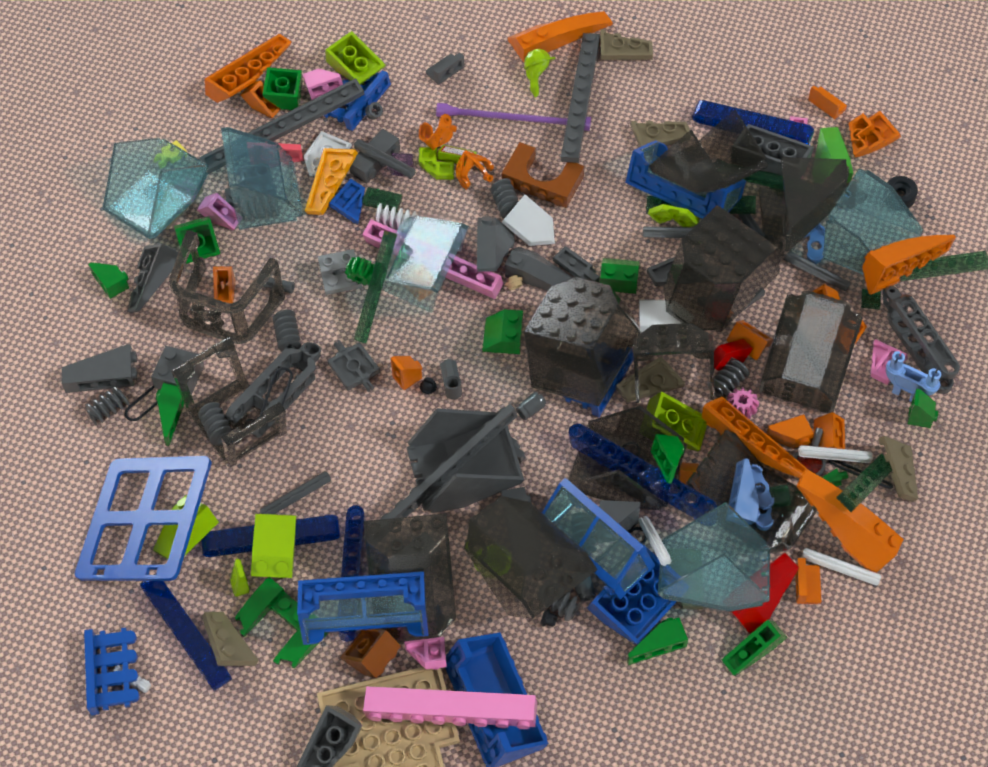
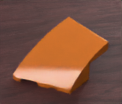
M878 111L870 118H867L862 113L849 122L855 158L875 152L901 137L898 130L881 111Z

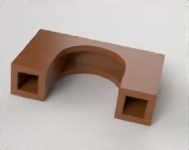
M519 142L501 173V179H510L514 189L524 194H530L541 200L567 208L584 178L585 166L579 163L567 162L557 178L551 181L536 180L528 173L536 159V148Z

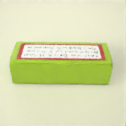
M442 145L438 150V160L457 164L464 151L477 154V152Z

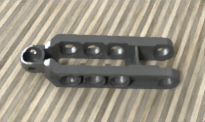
M895 286L884 288L883 304L888 309L887 318L890 326L923 373L928 374L932 368L936 369V374L938 370L941 372L939 380L947 381L948 386H940L937 392L940 394L949 393L954 384L953 379L960 370L958 361L912 296L902 295ZM908 307H911L913 312L908 313ZM902 321L908 327L902 328L898 325V322ZM914 321H920L923 323V326L917 327ZM913 336L917 339V342H910L908 337ZM924 336H931L934 341L928 342ZM923 350L926 357H921L918 351ZM945 366H952L954 371L948 372Z
M306 342L299 349H284L231 404L225 417L231 422L237 423L253 406L261 410L265 401L262 396L268 391L275 370L281 367H296L303 372L300 375L297 374L295 380L290 384L280 414L281 416L315 380V363L321 356L320 346L312 342ZM280 370L277 373L273 385L286 372V370ZM286 387L276 400L274 399L271 403L267 401L264 410L266 418L272 419L277 416ZM260 413V417L255 421L252 428H249V433L260 438L275 421L264 420Z

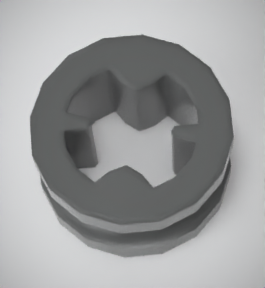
M377 102L371 103L365 109L366 116L371 120L377 119L383 113L382 106ZM371 109H376L377 113H372Z

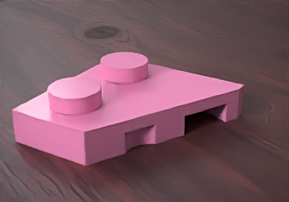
M875 339L873 343L871 377L888 385L890 380L886 374L887 362L892 359V355L896 351L900 352L899 356L902 353L905 355L903 363L907 360L908 354Z
M444 637L405 641L406 651L425 669L447 667Z

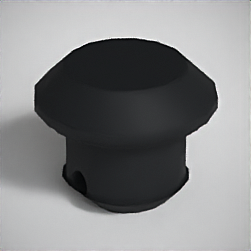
M426 377L420 383V390L423 393L432 394L436 391L437 384L432 378Z
M550 609L545 610L541 619L542 626H555L558 616L550 613Z

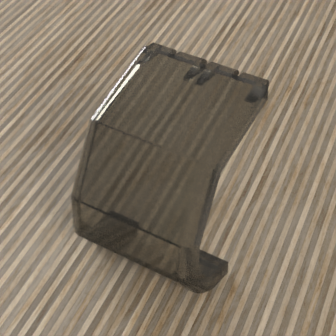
M725 430L717 440L718 443L714 444L707 457L697 467V473L694 472L686 482L687 490L719 526L755 548L772 554H778L791 549L818 510L815 506L809 504L796 485L765 468L735 433ZM745 458L749 459L750 465L757 464L763 469L762 475L769 484L771 497L775 498L774 504L771 506V517L774 522L771 528L766 531L760 530L756 522L747 526L726 519L736 464ZM761 508L758 509L760 510V514H765L767 512V510H763Z

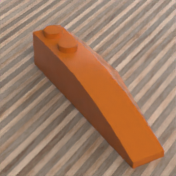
M605 11L586 13L536 25L508 37L507 40L524 62L527 54L532 50L542 49L548 53L581 39L583 33H595L600 29L613 25V22Z
M278 34L206 77L205 95L219 103L253 84L267 70V67H270L291 45V41Z
M920 236L884 245L874 251L871 250L866 254L865 262L862 266L868 293L872 295L888 286L900 282L899 278L905 275L908 277L916 267L921 269L929 260L933 261L950 250L956 236Z
M721 396L703 406L702 418L709 427L716 429L723 439L730 441L758 461L783 473L801 478L804 470L807 468L724 397Z
M808 469L804 470L797 484L800 492L811 506H815L821 520L827 522L831 528L830 532L841 541V547L865 569L877 573L897 555L904 539L849 494Z

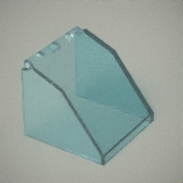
M230 127L221 128L229 187L239 230L297 220L296 217H301L303 211L300 203L301 199L295 164L292 161V157L277 142Z
M151 138L114 143L102 210L146 238L154 239L196 199L209 174L206 172L209 166L166 139Z
M858 169L853 180L837 201V206L828 215L825 225L823 258L864 275L862 266L868 252L897 241L920 237L923 234V228L891 185L869 170Z
M418 215L404 219L400 223L395 234L396 237L393 238L388 248V253H386L380 265L381 268L377 271L373 284L378 286L380 290L432 313L439 290L457 251L461 252L469 226L459 222Z
M727 502L662 539L672 560L671 564L666 566L660 563L658 594L663 599L728 612L763 606L764 602L770 600V548L766 546L767 542Z

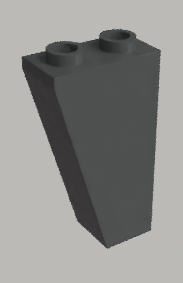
M127 344L62 367V386L65 393L134 386V379H137V368L134 367V363L137 362V353L133 351L131 344Z

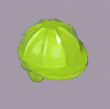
M542 49L530 51L524 61L526 76L530 80V90L535 98L539 95V76L545 71L550 62L556 60L555 57H550Z

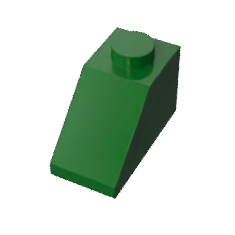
M94 262L88 264L93 277L110 299L129 289L127 283L129 278L124 270L120 271L117 265Z
M916 388L909 407L907 424L931 428L933 421L936 422L938 418V410H935L936 402L921 389Z

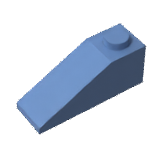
M745 458L736 464L726 519L748 526L758 520L760 516V510H758L760 502L749 459Z

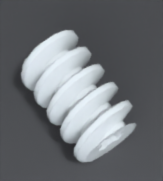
M382 203L378 205L376 222L392 229L397 228L400 232L404 230L406 233H409L412 230L416 220V211L411 216L408 209L403 214L402 208L396 212L395 206L389 211V205H386L384 209H382Z

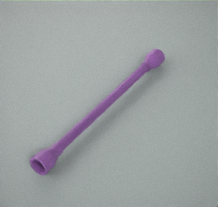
M437 103L436 109L437 117H441L443 114H448L449 116L468 115L504 120L515 119V121L526 122L535 121L537 123L546 122L559 125H567L568 118L559 117L550 118L548 116L539 117L537 115L530 116L526 114L519 115L505 112L459 109L447 103ZM587 117L585 131H590L591 117Z

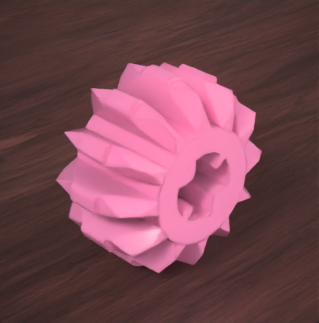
M742 387L741 391L735 388L733 393H729L727 401L750 419L752 415L757 413L759 406L757 394H751V389L745 391Z

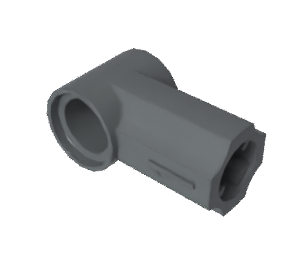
M447 359L440 363L445 395L447 398L455 400L462 395V384L456 361Z

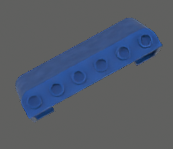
M501 632L458 639L446 654L447 667L445 669L454 691L527 695L522 678L517 672L515 662L511 658ZM537 714L535 727H530L529 729H519L517 726L498 728L495 725L478 727L474 724H469L486 767L505 765L543 750L549 744Z

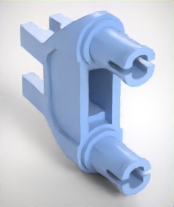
M899 351L894 352L892 359L887 362L886 374L894 385L892 393L899 396L902 389L911 394L909 399L911 402L916 388L921 389L928 396L939 390V379L941 378L939 370L936 374V369L932 368L928 374H925L903 363L905 355L902 353L899 356Z

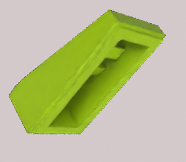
M235 559L230 577L235 597L250 592L241 559Z

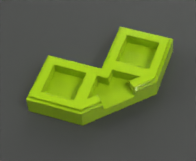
M419 147L420 167L436 180H454V162H437V148L432 150L430 147Z
M664 204L651 208L648 211V215L659 224L673 219L681 227H692L698 225L700 220L688 209Z

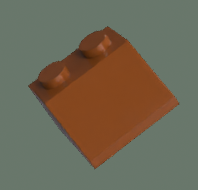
M361 630L340 658L363 675L377 678L384 672L390 660L395 658L401 645L386 630Z

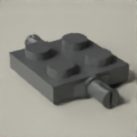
M340 340L335 342L334 346L339 352L327 361L347 391L363 384L367 392H370V389L372 391L374 386L369 379L379 374L380 368L363 345L359 342L345 348Z

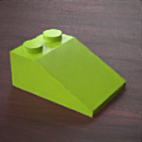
M352 31L325 49L326 62L337 73L349 80L356 78L360 85L386 67V64Z
M661 391L649 399L640 432L655 439L656 434L678 436L684 448L698 452L701 449L707 424L700 412Z
M187 495L181 498L171 510L183 509ZM201 502L185 555L219 523L208 506ZM164 525L153 548L155 553L167 560L178 525Z
M255 514L251 576L293 577L296 515Z

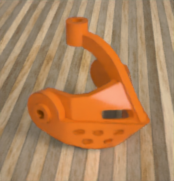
M443 114L434 133L431 125L427 122L422 123L419 129V138L432 150H435L437 147L450 141L453 132L457 130V126L451 125L452 119L448 114Z
M468 151L463 152L456 165V177L464 189L467 190L471 185L467 175L474 165L482 172L485 181L491 182L493 180V176L488 174L486 169L479 163L481 161L487 170L492 171L494 166L489 159Z

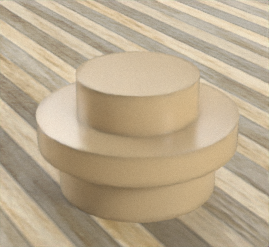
M514 275L507 279L508 282L505 283V286L511 291L523 286V279Z

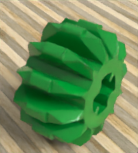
M352 257L345 268V274L348 279L364 286L372 284L374 279H376L378 271L375 264L360 257Z

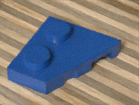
M350 179L330 201L329 207L358 225L365 187Z

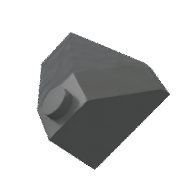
M326 705L297 767H333L354 745L363 725L354 715L342 708Z

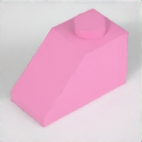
M316 69L302 74L312 100L343 85L341 76L338 73Z
M218 193L206 196L197 209L204 217L209 216L212 223L230 230H234L243 217Z

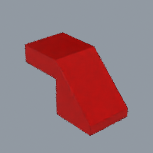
M744 339L718 345L707 361L716 370L720 371L731 357L743 363L754 348Z

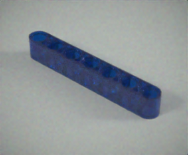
M699 100L692 114V119L699 124L742 133L745 127L750 124L810 145L815 132L814 128L807 124L706 100Z
M358 505L349 507L346 513L341 577L362 576L363 536L365 535L366 519L363 508ZM354 516H360L359 519H352ZM353 534H358V535H359L358 537H355V538L350 537V536L353 535ZM357 552V555L349 556L350 553ZM349 571H356L352 575L347 574ZM360 598L339 599L337 617L358 616ZM346 608L353 609L351 612H344ZM357 630L339 631L338 635L341 640L350 642L355 639Z
M336 515L296 519L295 546L333 541L340 538L339 518ZM255 525L210 531L201 540L202 555L205 557H218L252 552Z
M143 581L139 583L148 599L211 688L216 691L230 682L232 677L225 666H218L212 648L165 582Z

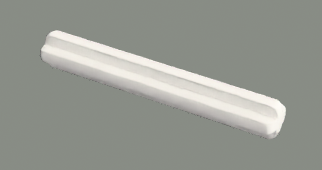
M801 445L798 448L800 457L871 463L873 460V454L869 451Z
M640 517V526L661 565L671 564L670 555L649 517Z
M805 548L802 553V558H806V561L873 585H878L881 575L876 572Z

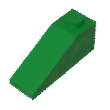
M163 383L162 388L158 389L156 393V400L158 401L165 446H170L187 399L186 388Z
M656 434L651 453L667 483L672 484L680 457L684 453V446L678 436Z
M680 617L675 619L667 618L652 630L628 654V666L686 648L688 637Z
M767 620L721 660L730 672L736 676L769 654L788 637L774 621Z

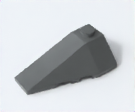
M483 216L478 218L477 272L496 271L503 262V257L507 256L509 249L514 247V233L497 218Z
M162 243L144 246L137 265L140 272L134 279V283L137 285L131 293L127 312L135 313L142 309L177 266L179 252Z
M521 247L511 251L505 264L506 278L517 275L522 277V283L575 299L581 282L538 253Z

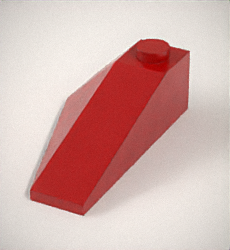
M786 553L782 554L722 601L724 607L749 634L753 633L765 621L770 620L784 592L788 589L799 570V566Z

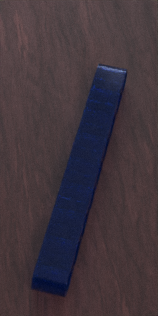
M573 424L570 426L568 431L570 444L576 450L705 525H712L717 521V504L712 499L673 478L672 484L667 483L660 469L584 425Z

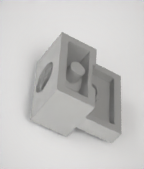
M354 249L318 256L326 295L362 288V284L352 282L345 274L347 263L352 257L356 258Z

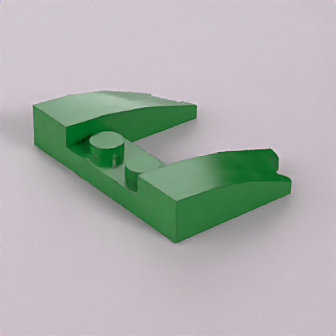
M270 577L257 588L235 616L236 621L241 620L243 629L240 632L243 637L270 610H273L297 630L274 658L273 662L277 665H280L281 660L291 661L292 668L295 669L319 644L303 645L297 615L298 602L285 593L284 588ZM313 613V614H310L309 618H307V619H320V618Z

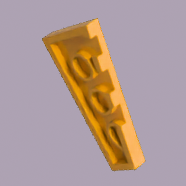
M323 149L305 208L307 214L324 215L330 201L336 194L358 154L355 149Z

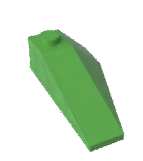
M820 128L812 169L814 188L845 186L852 180L853 169L839 128Z

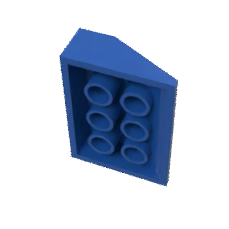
M645 545L644 547L656 566L621 599L615 595L610 596L603 589L587 607L602 623L636 646L690 588L667 565H661L658 557ZM637 558L620 583L623 590L627 589L647 569ZM622 570L614 577L615 580L618 578Z

